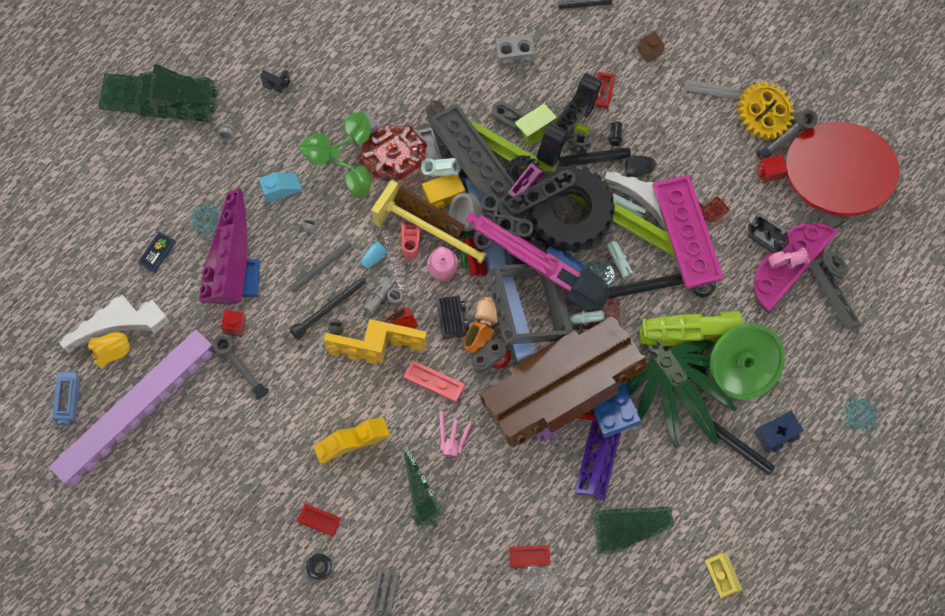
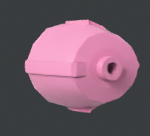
M444 246L435 249L428 258L427 269L436 280L446 282L457 271L458 259L456 255Z

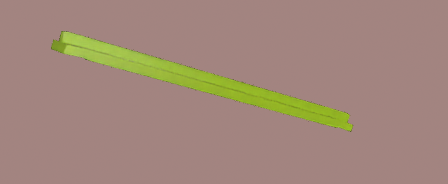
M470 120L491 151L509 162L521 155L531 156L530 159H536L532 154ZM536 159L535 163H539L538 168H541L544 173L550 170L552 172L556 171V168H552ZM519 166V168H521V170L523 169V171L527 169L524 166ZM567 194V196L589 208L587 202L580 196ZM613 202L615 204L613 223L675 258L667 232Z

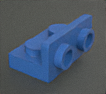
M550 246L546 253L551 254L579 273L586 267L567 252L563 253L560 249Z

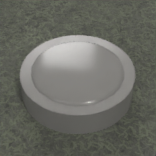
M459 193L451 202L449 215L465 225L463 231H470L473 229L474 223L471 221L468 224L466 218L469 213H476L475 217L478 218L480 204L473 194Z

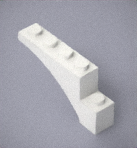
M617 172L606 173L604 181L607 182L610 188L616 189L640 203L654 216L664 231L667 232L652 187L653 182L646 183L639 181L635 177L621 176Z
M121 295L120 297L113 298L104 309L96 311L91 319L83 321L74 332L66 334L59 343L67 353H70L80 345L90 341L92 336L100 337L111 332L147 330L155 333L169 321L153 300L143 303L139 310L136 311L126 298Z

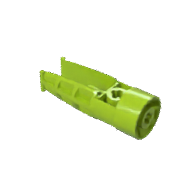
M720 311L717 313V316L702 317L701 314H683L647 320L642 319L643 326H639L640 345L651 344L658 346L656 343L657 339L663 342V346H675L685 341H700L703 339L711 340L715 343L728 330L743 324L742 316L739 311Z

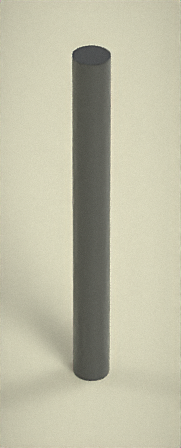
M350 241L344 242L289 287L293 293L352 247Z

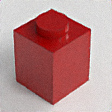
M783 155L761 159L757 166L758 177H761L763 183L784 179L788 172Z
M224 309L221 324L223 334L243 337L246 323L244 312Z

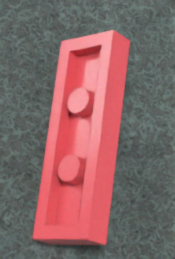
M413 360L404 375L405 380L457 403L465 384Z

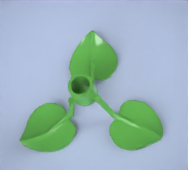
M357 112L347 116L344 121V130L350 136L349 139L337 145L329 146V138L324 134L316 133L304 139L297 148L315 165H323L326 162L332 161L333 164L349 168L351 171L345 174L347 188L355 197L365 199L372 182L370 172L363 166H358L354 169L353 166L338 161L340 157L339 147L352 140L357 144H363L370 136L371 126L367 115L364 112Z

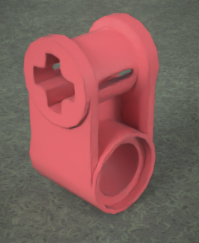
M402 222V255L406 259H414L419 252L421 228L415 224H405V222ZM413 246L414 249L407 250L406 247Z

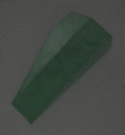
M405 446L403 447L414 513L412 519L417 527L421 526L422 530L443 520L444 511L433 490H428L429 486L426 478L422 473H419V467L408 447Z
M671 507L608 509L594 511L592 514L597 555L620 552L625 548L674 527Z

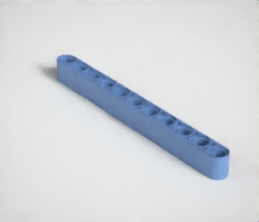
M465 177L464 185L466 192L476 196L481 206L483 196L470 178ZM485 202V206L488 207V208H491V207L488 205V203ZM486 236L480 237L482 246L487 245L489 238ZM493 241L489 249L483 250L487 253L486 261L489 271L496 265H506L505 252L502 246ZM513 277L502 278L517 334L529 333ZM533 343L511 345L516 364L535 354Z

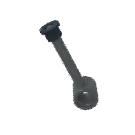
M805 110L797 113L794 116V125L768 147L757 150V157L760 160L769 158L773 151L797 131L814 127L818 122L816 112ZM804 116H806L808 119L807 124L803 120Z
M225 334L215 337L213 348L216 354L221 358H229L251 385L257 400L265 396L269 389L265 388L262 383L259 384L235 355L231 338ZM222 343L229 344L225 350H220L219 346Z

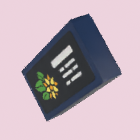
M159 231L138 263L155 273L175 245V240Z

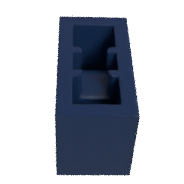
M791 410L759 427L754 433L766 453L770 450L774 453L784 447L783 443L789 441L791 444L800 439L799 435L804 430ZM777 431H778V432H781V431H782V432H783V435H781V434H780V435H777L776 432H777Z

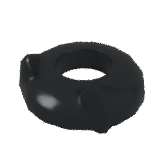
M716 282L709 283L706 291H701L698 286L693 287L692 290L697 296L705 298L712 295L715 291Z
M319 553L310 557L306 565L308 575L316 580H325L332 570L331 558ZM318 562L325 564V569L321 573L315 571V565Z

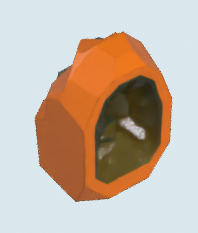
M475 322L466 335L464 348L470 353L478 352L488 341H491L495 331L484 324Z

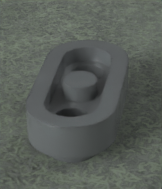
M503 101L496 102L492 107L494 119L513 130H519L513 121L525 116L523 112ZM498 111H503L504 114H498Z
M493 339L476 352L471 360L475 370L485 372L502 359L507 351L504 342L500 339ZM499 346L498 350L496 351L493 350V347ZM480 358H484L482 363H478Z

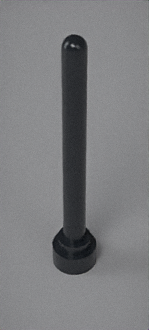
M360 278L303 323L291 326L289 328L290 332L297 340H300L305 336L306 329L365 285L366 279Z

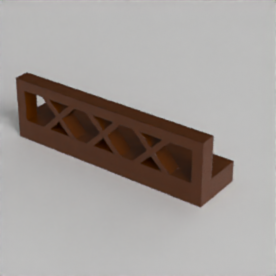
M404 186L399 188L394 200L396 206L458 240L463 238L465 233L463 231L464 224Z

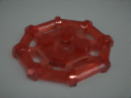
M387 123L370 134L368 140L363 143L359 162L363 163L372 173V177L376 179L380 177L398 179L400 181L416 169H421L425 149L428 145L414 131L412 126H394ZM411 137L414 142L411 143L407 138ZM370 146H375V150L369 152ZM390 149H397L395 153H390ZM412 150H418L416 157L412 156ZM375 159L378 162L377 166L375 167L370 160ZM408 162L411 163L404 169L400 170V167ZM384 167H385V168H387L388 170H393V169H395V171H386V170H383V169H384Z

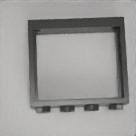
M527 264L496 265L487 273V280L491 287L492 300L496 306L497 318L500 322L501 335L504 338L505 345L557 341L573 331L562 288L536 272L534 268ZM541 276L555 331L517 334L502 278Z

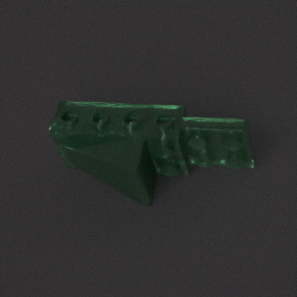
M154 64L153 73H140L139 76L104 73L99 109L133 112L143 117L211 122L212 114H215L214 100L218 96V87L215 86L214 80L208 77L192 78L188 75L183 76Z

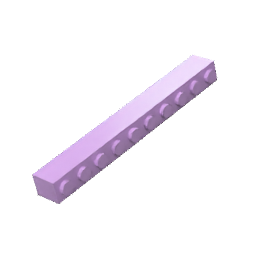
M194 330L49 466L51 471L68 487L76 485L81 480V475L86 471L92 470L96 466L98 459L107 456L115 443L122 442L130 429L138 427L145 415H150L160 401H165L174 388H178L184 383V378L189 374H194L202 361H207L212 357L214 351L212 344L197 330Z

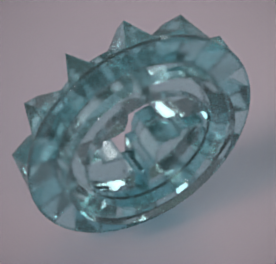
M210 204L197 207L191 216L194 228L205 234L207 232H214L220 217V211L217 207ZM202 216H210V220L212 221V223L208 221L204 223Z
M596 261L586 267L597 275L603 271L601 278L606 281L607 286L613 282L615 276L614 269L608 263Z
M865 399L851 401L845 410L846 419L849 421L850 426H854L857 429H867L877 419V411L874 405ZM865 409L863 414L865 419L863 417H861L860 419H856L858 415L856 410L860 412L861 410L863 411Z

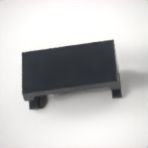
M760 213L755 216V225L752 223L748 225V237L773 254L782 251L789 244L787 230Z

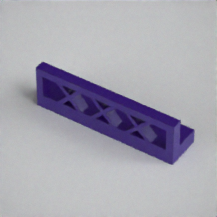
M592 420L574 493L590 495L598 500H605L621 432L604 438L602 432L597 433L598 422ZM598 442V443H599V447H598V449L593 453V451H592L593 445ZM594 461V468L588 471V464ZM589 479V488L588 490H584V482H586Z

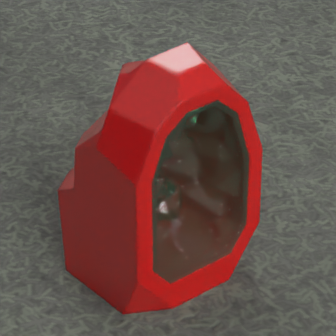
M409 307L393 313L384 321L385 323L413 329L419 326Z

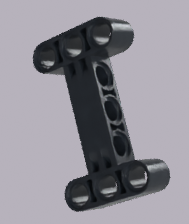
M588 73L583 75L576 94L555 124L551 122L547 126L538 150L537 160L552 168L556 165L563 146L583 117L588 118L592 112L603 81Z

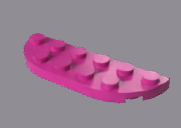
M803 223L787 232L789 244L782 251L784 253H793L804 247L808 252L807 254H809L807 256L810 260L808 264L802 263L792 269L787 264L781 265V267L778 266V268H772L768 257L773 253L770 252L763 259L755 272L753 288L758 303L767 313L837 234L838 231L836 229H832L831 226L822 223Z

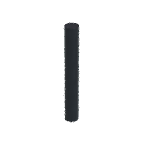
M612 0L558 2L559 9L612 5Z

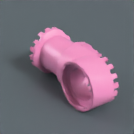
M804 247L793 253L781 251L768 257L772 268H778V266L781 267V265L787 264L792 269L796 265L808 264L810 261L809 257H807L809 254H807L808 252Z

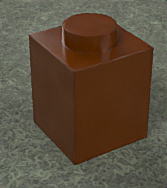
M654 31L640 39L637 50L644 60L649 63L663 54L665 44Z

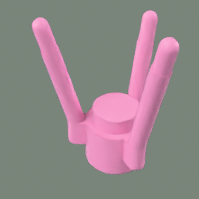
M440 411V450H442V455L456 458L458 453L461 454L462 447L472 426V421H469L458 445V441L455 440L458 420L454 419L451 438L445 442L444 413Z

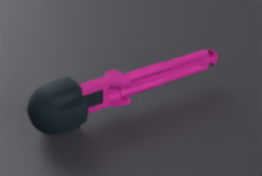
M469 213L467 216L468 224L471 221L474 223V230L508 250V253L534 268L542 276L567 290L566 299L568 302L587 312L599 310L606 304L609 297V288L606 281L593 271L585 268L579 273L551 254L541 251L521 237L508 232L485 216L480 215L479 218H476V213Z

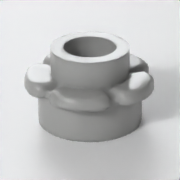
M223 124L217 128L218 137L222 140L229 141L235 135V129L229 124Z

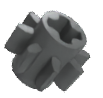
M583 131L577 134L573 132L572 138L568 140V144H572L570 151L574 150L576 154L586 153L587 148L591 147V142L588 141L590 135H585Z

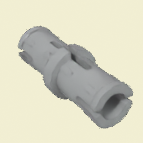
M384 278L380 286L371 293L372 296L363 306L364 311L368 314L373 315L381 302L383 303L386 300L385 297L388 291L395 285L390 279Z

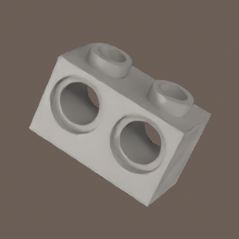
M532 34L496 38L495 50L498 66L510 67L513 64L521 63L522 65H527L534 62L535 51Z

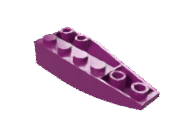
M240 188L226 194L202 272L199 302L223 305L241 302L247 263V222L243 192Z

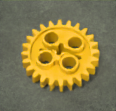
M767 81L762 83V85L760 82L750 85L743 91L744 94L739 96L741 100L737 102L740 108L736 112L741 113L737 119H743L740 125H746L745 132L751 130V136L757 134L758 140L764 137L765 141L769 138L771 140L779 138L792 126L790 121L795 119V117L791 116L795 110L790 109L794 103L788 102L791 96L785 97L786 90L781 92L780 85L774 88L773 82L769 86ZM775 100L776 103L756 122L755 119ZM751 107L755 109L756 113L752 112Z

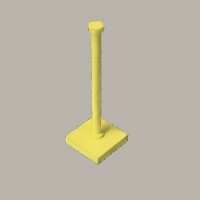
M393 180L390 181L371 210L373 223L378 227H381L392 211L478 259L479 263H482L487 253L477 251L396 206L394 200L399 188L398 183Z

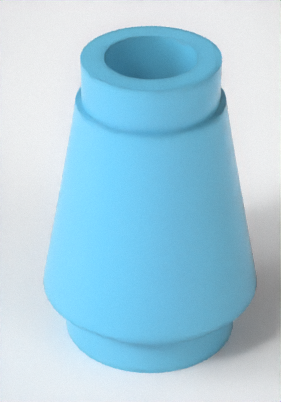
M376 241L370 245L360 262L369 269L384 258L388 251Z

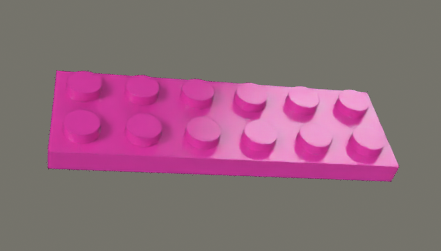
M685 175L653 183L652 187L685 288L689 289L723 280L724 277L690 176Z

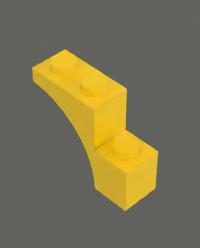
M384 418L367 419L355 428L335 431L313 447L319 463L325 464L355 449L377 444L389 437L390 433Z

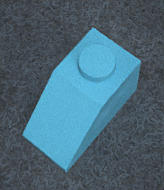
M276 172L259 178L267 203L302 191L296 173Z

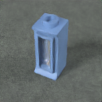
M56 372L57 379L52 419L58 425L68 426L70 423H76L81 377L76 372Z

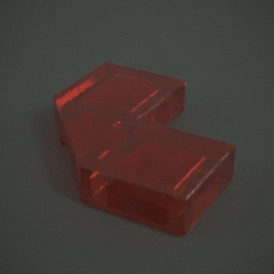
M718 196L705 207L698 201L703 218L708 222L716 223L730 211Z

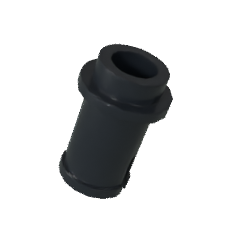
M619 121L611 122V133L608 141L612 146H619L623 142L621 137L623 124Z

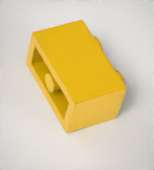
M459 175L442 176L422 184V193L426 201L439 209L451 203L459 193H465Z

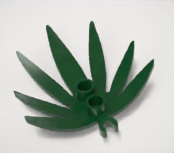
M657 339L658 349H654L651 344L648 345L649 352L655 354L657 358L648 362V368L641 374L633 376L626 386L631 396L650 378L639 403L638 416L640 420L644 418L650 408L658 382H661L663 410L674 448L679 446L680 423L677 402L672 388L675 389L684 407L698 427L716 445L718 443L717 435L709 411L700 394L688 378L730 410L735 412L736 407L717 384L701 372L687 365L692 364L710 368V356L687 353L706 349L713 342L705 339L685 341L665 352L663 350V342Z

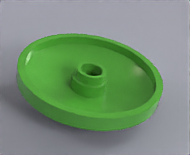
M744 323L731 328L717 341L711 354L710 372L714 383L725 394L735 399L748 400L765 394L776 384L782 374L785 364L783 344L772 330L761 324Z

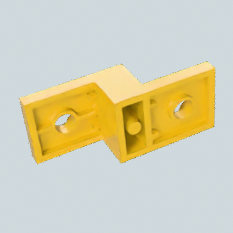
M369 319L364 341L325 333L324 336L326 351H329V354L333 356L347 355L352 360H359L361 358L370 364L383 363L388 342L397 347H402V345L410 346L409 348L415 351L425 350L427 345L426 331Z

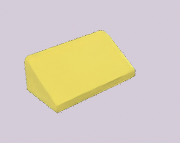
M726 552L705 560L720 598L742 590Z

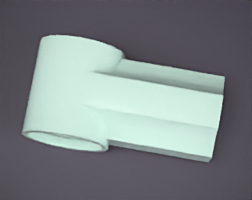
M428 158L422 162L421 171L427 176L440 178L442 176L458 175L461 171V166L456 158L438 160Z

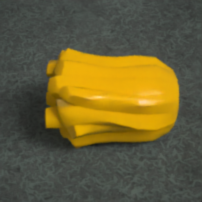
M119 331L111 332L101 337L92 336L88 343V349L94 351L92 357L96 358L93 361L100 368H103L111 361L123 358L131 348L127 336Z

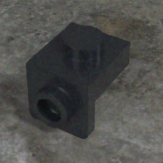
M265 70L260 75L262 85L269 90L274 89L280 93L284 88L288 87L291 80L287 70H284L280 77Z

